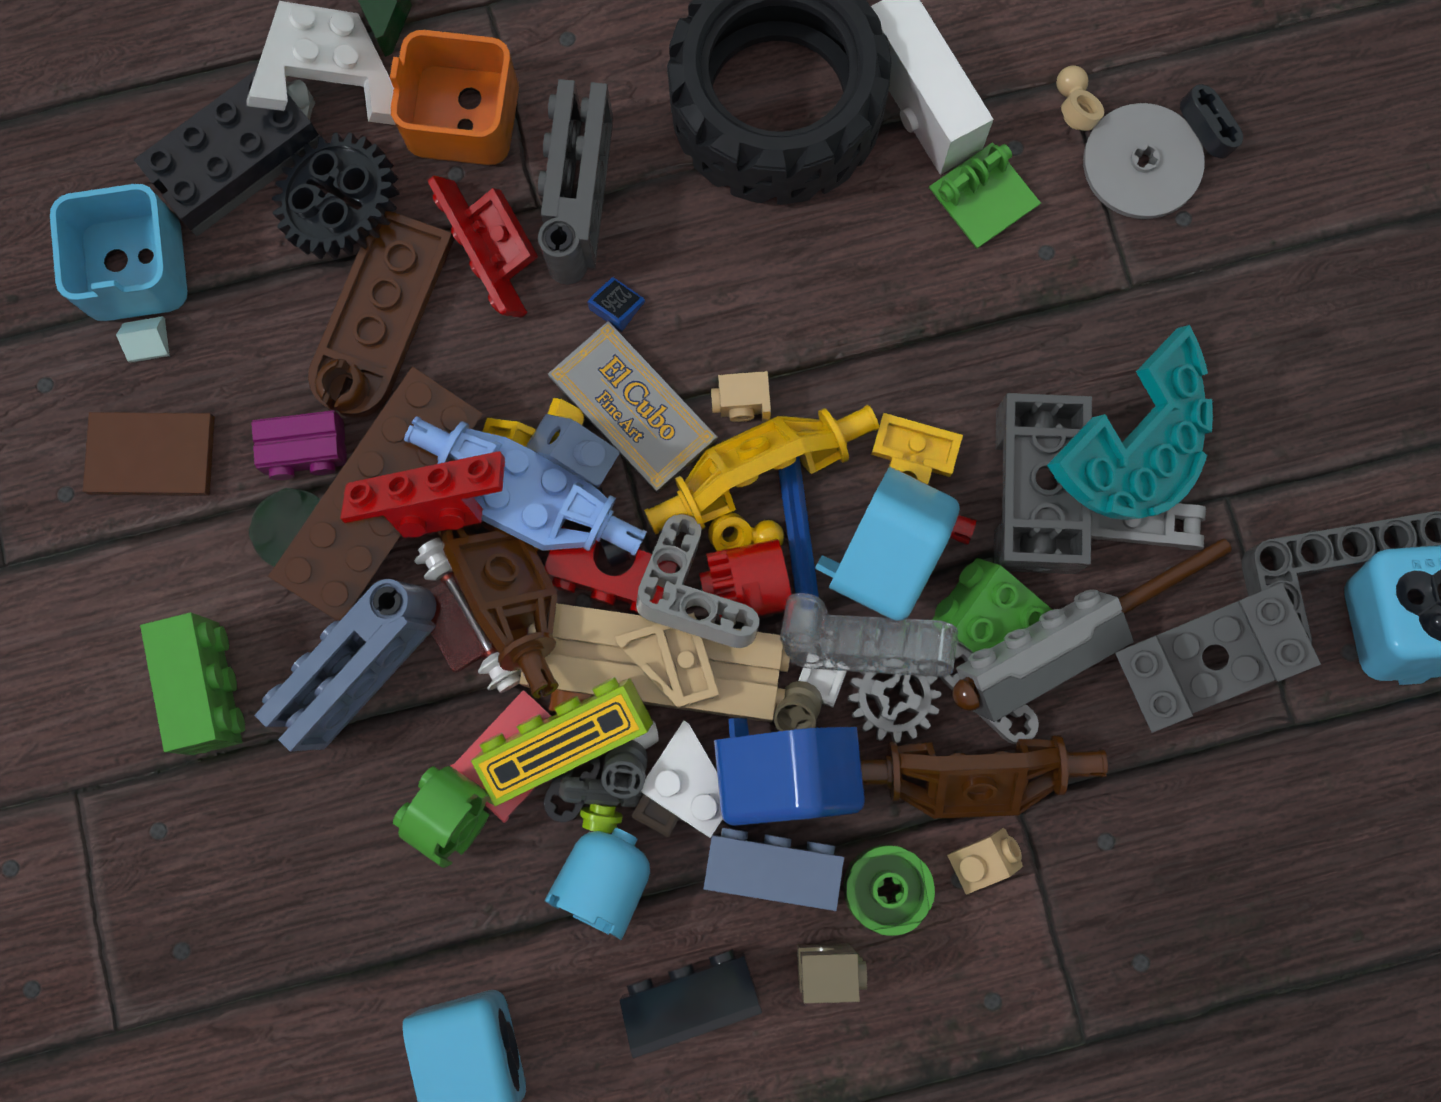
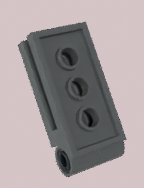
M558 79L557 93L550 94L548 103V117L553 119L552 132H545L543 141V156L548 158L547 170L540 171L538 179V195L543 196L541 208L543 225L538 233V242L550 276L558 283L569 285L580 281L584 277L587 267L595 268L614 118L608 85L606 83L591 82L589 97L582 98L580 107L575 81ZM582 122H585L584 136L580 135ZM578 160L580 161L577 196L574 199L572 196Z

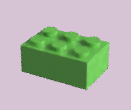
M191 612L140 625L164 752L198 755L242 744L241 733L245 731V721L240 708L235 706L233 692L237 690V681L233 669L227 666L225 651L229 649V640L224 627L220 626L219 622Z

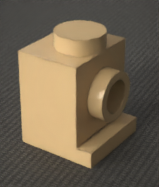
M768 371L718 375L719 388L711 389L713 413H721V417H729L730 421L734 422L752 420L754 415L761 414L762 422L770 420L771 407Z

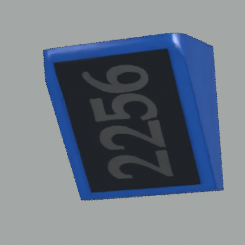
M612 277L590 297L587 303L590 311L606 322L609 321L616 329L622 332L644 304L645 299Z

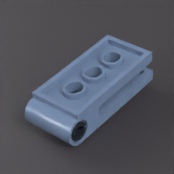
M383 579L374 583L341 620L334 621L322 632L320 636L322 641L312 652H307L297 659L291 667L293 673L283 684H278L267 692L262 699L264 705L254 716L265 727H287L288 729L278 740L290 752L325 749L434 630L436 625L431 620L436 612V600L432 592L423 586L392 579Z

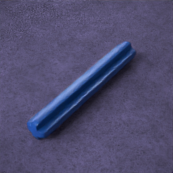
M798 456L793 464L786 468L778 469L797 610L799 614L807 615L819 612L820 601L800 457Z

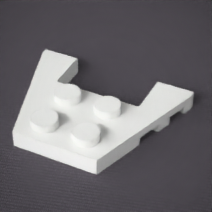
M279 1L246 101L247 106L284 111L288 102L285 76L362 86L365 92L368 122L396 125L391 116L394 87L359 14Z

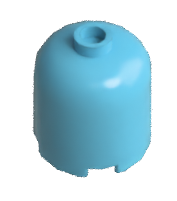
M614 828L612 834L594 831L583 835L572 849L545 902L557 909L561 908L573 914L574 918L608 935L611 934L622 940L650 875V864L646 855L635 847L638 839L618 828Z

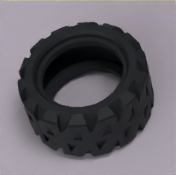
M692 0L689 3L688 17L678 20L669 44L670 60L667 63V74L674 131L683 152L693 158L694 168L716 187L729 186L731 195L755 203H764L773 197H777V205L805 202L810 200L820 189L823 194H827L847 181L856 167L863 165L876 143L890 87L889 80L892 61L887 35L882 34L881 21L867 0ZM786 41L805 46L824 58L837 74L842 86L843 95L836 106L819 121L801 129L775 132L749 126L734 117L717 98L713 90V84L723 66L738 52L762 42Z

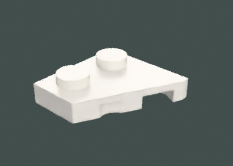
M683 721L646 777L643 789L640 792L711 838L723 819L720 808L717 771L689 723Z

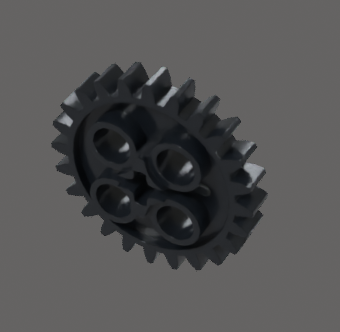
M335 132L331 138V143H328L322 136H319L317 148L313 149L309 144H304L306 155L300 157L293 154L292 159L295 162V166L293 168H282V171L288 177L286 180L275 182V185L283 192L272 197V200L280 206L273 211V215L281 221L277 227L286 235L285 238L306 255L312 252L319 259H323L327 253L336 260L340 254V249L349 256H352L354 251L353 245L356 243L366 249L367 241L365 237L370 234L375 238H379L380 234L376 229L377 225L390 224V221L384 214L385 211H395L397 209L389 198L395 197L400 193L393 185L398 180V176L391 170L394 165L385 156V153L376 144L372 145L366 137L363 136L358 140L353 133L349 132L345 139H343ZM312 182L318 183L331 193L325 194L318 187L310 184ZM346 197L352 204L360 206L361 209L357 210L348 206L340 198Z

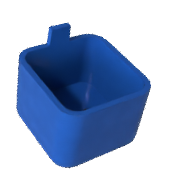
M747 718L729 719L730 738L714 740L721 815L723 820L729 825L738 826L858 813L864 806L865 796L857 727L805 728L749 735Z

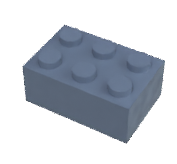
M722 828L721 836L712 835L704 890L832 911L837 910L844 857L834 854L835 846L807 841L806 849L791 847L792 839L766 834L764 843L747 840L748 831Z

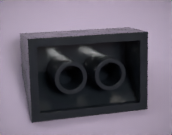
M733 949L725 950L710 956V965L694 970L693 964L689 963L668 971L670 979L653 984L651 977L627 985L628 993L622 995L619 1001L633 1059L761 1014V1001L745 954L735 955Z

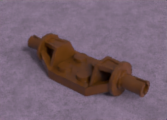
M484 521L478 524L463 526L456 530L437 531L440 537H442L443 551L476 621L499 652L498 663L500 667L506 671L521 670L534 698L541 697L540 690L543 697L553 693L559 684L554 679L545 657L552 652L556 645L552 634L558 594L534 546ZM482 526L489 531L482 534L476 533V530ZM535 622L536 633L527 635L526 629Z
M1054 735L1051 740L1017 739L1015 753L1000 751L993 754L980 755L954 753L949 756H936L932 742L897 746L896 742H888V753L885 755V759L861 760L863 785L886 784L887 789L890 790L891 801H899L901 798L930 817L937 819L1020 815L1052 791L1056 795H1065L1069 777H1106L1108 761L1104 749L1098 751L1067 752L1062 736ZM902 774L925 780V788L902 779ZM1044 774L1043 776L1028 783L1029 779Z

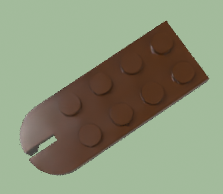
M385 211L384 216L390 221V224L377 225L376 229L380 234L379 238H375L370 234L365 237L367 248L360 247L309 367L308 381L310 389L315 398L330 411L337 410L342 416L358 418L374 413L386 402L455 239L451 232L391 211ZM348 380L353 381L349 391L343 394Z

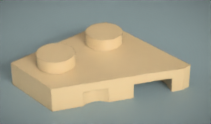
M694 612L688 614L691 618L696 619ZM658 623L614 636L620 648L677 708L719 696L702 637Z

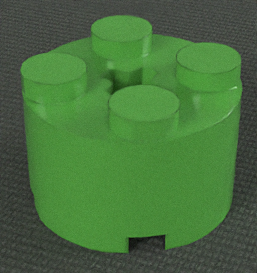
M432 766L421 777L418 784L420 791L412 802L405 803L396 813L393 825L399 828L398 835L403 841L440 867L446 868L453 863L448 857L454 851L462 855L476 839L490 815L483 810L486 801L492 805L493 802L485 789L453 767L447 766L439 770Z
M877 845L862 851L850 862L844 877L843 893L849 911L863 926L881 935L896 936L914 930L924 920L934 902L935 886L929 868L916 854L898 846ZM887 877L890 882L898 884V891L892 892V900L887 901L886 897L878 894L877 891L879 887L884 885V879Z

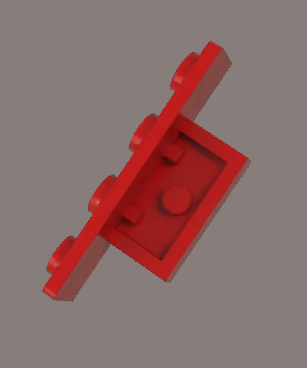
M433 175L428 180L434 192L433 200L437 207L446 214L452 225L451 233L453 237L464 247L470 258V268L482 280L489 292L488 300L491 306L502 315L524 317L527 311L512 286L510 279L537 259L538 255L502 190L492 188L469 207L454 180Z
M500 451L349 482L345 486L340 519L344 523L384 516L404 538L420 537L427 533L447 529L456 530L463 526L481 523L483 508L474 497L502 491L505 457Z

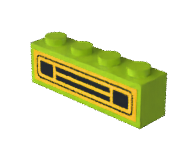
M615 677L606 680L592 689L595 694L594 696L581 702L578 696L572 697L554 707L557 714L545 720H542L540 714L517 726L519 733L505 739L503 733H500L482 742L479 745L482 751L471 762L494 806L504 803L647 733L653 725V721L631 678L620 683L617 682Z

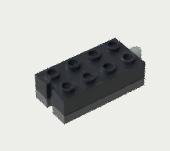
M255 70L134 159L151 183L162 193V197L177 216L196 236H199L281 175L283 167L293 166L295 164L292 159L293 154L300 157L306 155L304 144H309L313 149L318 147L319 134L310 122L315 100L303 81H286L288 102L284 111L247 106L246 101L256 73Z

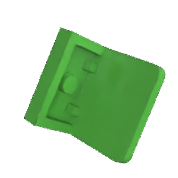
M976 558L973 563L969 564L962 571L959 583L951 594L938 604L935 616L928 625L939 634L960 642L974 653L981 649L992 648L1003 642L1004 637L1008 633L1017 629L1028 628L1040 621L1039 618L1042 614L1053 609L1001 565Z

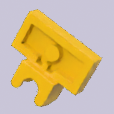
M883 413L871 455L891 460L890 467L928 485L931 472L951 477L963 435Z

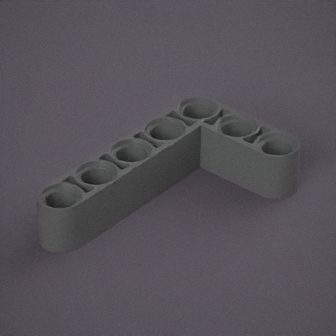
M1441 511L1263 541L1248 549L1242 558V571L1248 597L1282 583L1312 644L1298 577L1363 566L1377 552L1392 549L1384 541V532H1388L1393 536L1395 540L1394 549L1441 545ZM1426 525L1430 526L1435 533L1434 542L1425 534ZM1344 538L1353 544L1355 552L1353 556L1348 555L1342 547ZM1302 545L1308 546L1314 554L1312 564L1303 558L1301 554ZM1261 552L1268 553L1272 557L1274 564L1272 571L1262 566L1260 562Z

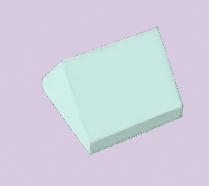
M163 316L123 323L116 334L129 363L169 356L166 323Z

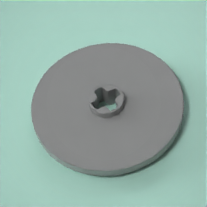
M1129 104L1108 113L1093 128L1083 153L1085 177L1095 196L1111 210L1136 219L1159 218L1181 208L1197 190L1204 172L1203 147L1188 122L1176 112L1155 104ZM1143 154L1150 158L1144 168L1137 164Z

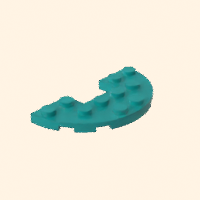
M1190 325L1177 328L1136 371L1155 407L1123 442H1121L1106 414L1092 417L1047 465L1057 482L1073 498L1088 509L1100 515L1120 520L1140 519L1159 515L1177 505L1190 492L1199 478L1207 455L1202 450L1205 434L1212 432L1213 406L1212 399H1205L1202 375L1208 374L1203 353Z

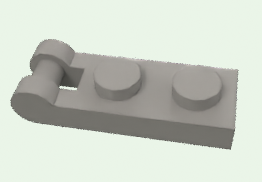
M1178 503L1170 510L1159 515L1132 520L1113 519L1091 510V539L1178 547L1185 550L1204 549V535L1200 534L1201 522L1205 521L1206 507ZM1175 519L1184 521L1183 532L1174 531Z

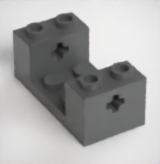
M1007 393L996 409L995 450H1003L1002 522L994 530L993 563L1001 565L1007 571L1077 574L1091 564V510L1073 498L1060 483L1053 490L1042 489L1036 482V473L1041 469H1049L1047 465L1092 418V396Z
M1282 583L1115 653L1151 733L1193 717V713L1274 680L1279 682L1321 665ZM1221 645L1227 650L1229 660L1223 668L1214 670L1204 664L1202 655L1208 646Z

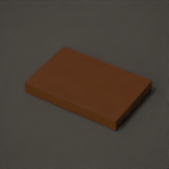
M89 412L83 492L88 495L210 496L215 416L211 413Z

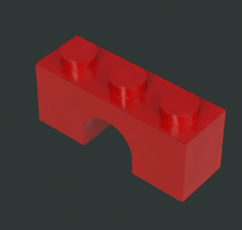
M595 541L590 551L585 550L584 547L550 550L544 568L550 580H552L554 588L573 594L576 588L592 592L590 596L592 600L614 606L615 600L631 604V612L639 614L636 608L638 589L652 553L638 549L635 561L626 573L610 576L601 572L597 566V558L602 545L600 541ZM666 560L658 564V567L665 573H676L680 569L679 565L673 561ZM657 585L655 596L650 602L658 604L659 600L663 597L664 588Z

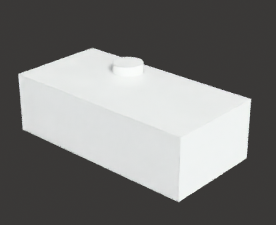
M881 0L871 7L881 21L882 34L887 35L892 61L889 92L901 110L900 117L904 127L910 133L914 131L937 171L942 175L983 149L994 119L921 1Z

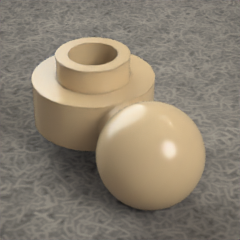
M1072 65L1064 68L1059 73L1056 81L1058 91L1067 97L1061 106L1065 122L1071 128L1089 131L1104 116V108L1093 94L1086 91L1089 82L1086 71L1079 66Z

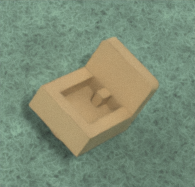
M1005 828L997 830L990 836L952 851L947 855L966 895L1009 878L1023 867L1020 847L1016 840L1008 835Z

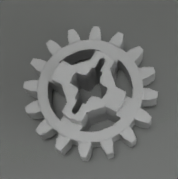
M890 650L887 661L884 662L878 654L872 656L874 667L870 668L862 663L858 668L864 676L863 679H851L850 684L858 689V693L849 695L848 702L858 703L859 708L852 714V717L860 718L863 716L866 722L861 729L863 732L870 730L872 727L878 729L876 740L881 741L886 736V733H891L893 742L899 743L902 732H905L912 740L917 737L915 726L918 725L925 730L929 729L931 725L925 716L927 714L937 715L939 713V709L931 705V700L941 697V692L930 689V685L937 677L936 675L925 677L922 673L927 665L925 661L917 666L912 665V653L908 652L901 661L897 660L895 650ZM895 669L892 678L887 681L872 680L881 671ZM911 676L917 681L922 696L914 694L909 683ZM900 679L898 687L900 688L899 696L905 698L904 702L897 703L888 715L890 708L888 705L889 697L884 695V691L889 692ZM866 695L875 700L880 710L878 719L870 711ZM904 711L917 714L911 721L905 724L893 725L897 714Z

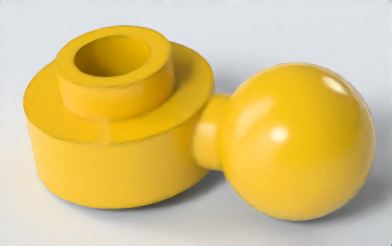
M730 512L712 521L708 530V537L713 547L717 551L773 539H778L782 546L784 532L782 527L775 521L764 520L755 527H750L742 516ZM727 527H734V532L731 536L722 537L723 531Z

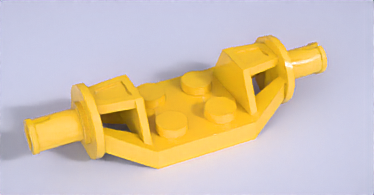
M866 405L864 408L839 420L833 418L825 408L818 411L819 419L777 416L706 449L685 482L681 476L675 478L679 489L676 491L677 496L644 510L655 535L662 531L668 518L678 514L689 515L695 518L697 524H700L701 529H705L704 523L736 510L729 491L730 488L750 485L758 479V475L773 468H786L793 464L798 456L800 457L801 464L810 474L821 470L837 460H840L842 463L848 461L847 443L879 429V423L872 408Z

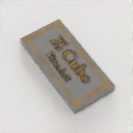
M609 321L548 373L549 378L582 411L584 416L609 443L620 451L622 457L657 494L717 441V436Z

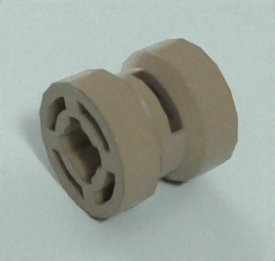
M803 681L792 682L786 686L785 697L780 701L774 714L776 728L779 731L815 728L823 701L820 691L814 685Z

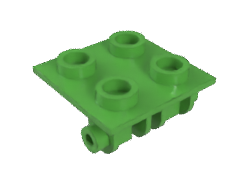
M992 142L929 186V189L976 249L1041 204L1008 162L1012 158V152L1006 144L998 146Z

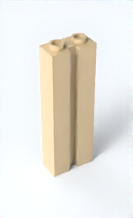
M556 603L552 634L556 645L552 652L545 657L554 679L559 684L556 690L595 695L592 689L606 680L615 677L617 682L620 683L631 678L643 704L747 718L771 723L777 706L785 697V689L777 688L779 671L788 672L791 647L783 646V635L757 632L753 643L743 648H734L702 638L719 696L677 708L620 648L614 637L657 623L649 621L641 615ZM535 622L529 626L528 634L536 633ZM521 671L519 684L530 688Z

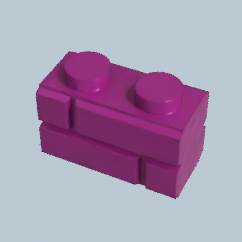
M335 410L258 419L251 422L254 442V464L256 469L265 475H269V479L288 480L295 477L294 472L310 470L312 475H329L335 473V467L344 466L347 462L344 421Z

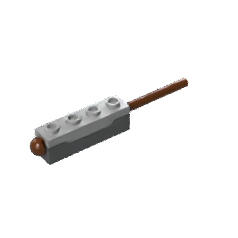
M1224 538L1220 539L1119 598L1099 592L1098 590L1084 591L1075 596L1074 602L1042 614L1039 618L1040 621L1028 628L1017 629L1008 633L1004 637V641L994 647L974 652L969 656V661L956 667L960 680L953 688L955 703L961 709L973 710V712L995 722L1130 645L1134 640L1124 614L1231 553L1230 543Z

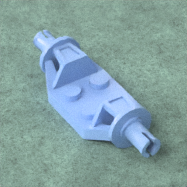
M418 416L412 421L414 426L410 425L408 427L404 441L410 442L438 456L437 464L497 451L503 454L505 466L502 491L474 497L483 508L482 521L542 551L582 547L590 551L595 541L599 542L602 538L631 553V555H636L647 531L641 530L613 516L614 511H612V507L616 498L611 495L608 498L605 497L592 484L573 475L533 450L507 437L469 429V424L464 421L460 422L451 433L422 420ZM567 519L592 529L589 533L561 527Z

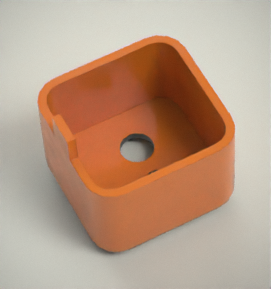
M416 30L409 33L402 42L399 57H393L390 80L394 87L391 116L408 150L421 158L481 165L501 163L508 156L519 93V81L507 45L500 39L431 30ZM467 90L477 91L481 95L480 104L474 109H465L460 106L459 98L463 92ZM468 120L472 122L473 129H458V126L462 121Z

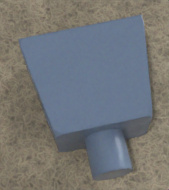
M545 414L526 445L527 448L596 488L601 485L620 453L618 449L578 422ZM556 432L560 433L557 439L550 444L553 435Z

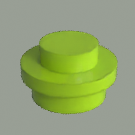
M590 804V807H582L580 811V816L583 818V828L605 833H612L614 828H617V824L622 822L623 815L615 811L616 806Z

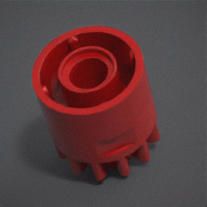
M778 539L706 554L709 571L699 573L704 592L745 604L753 608L758 616L793 609L787 569Z

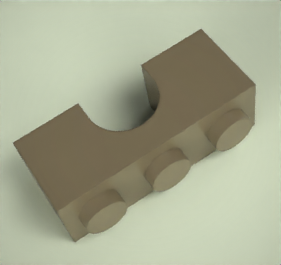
M849 943L797 944L798 988L800 993H802L804 1004L860 1002L859 990H867L866 961L859 957V953H856Z

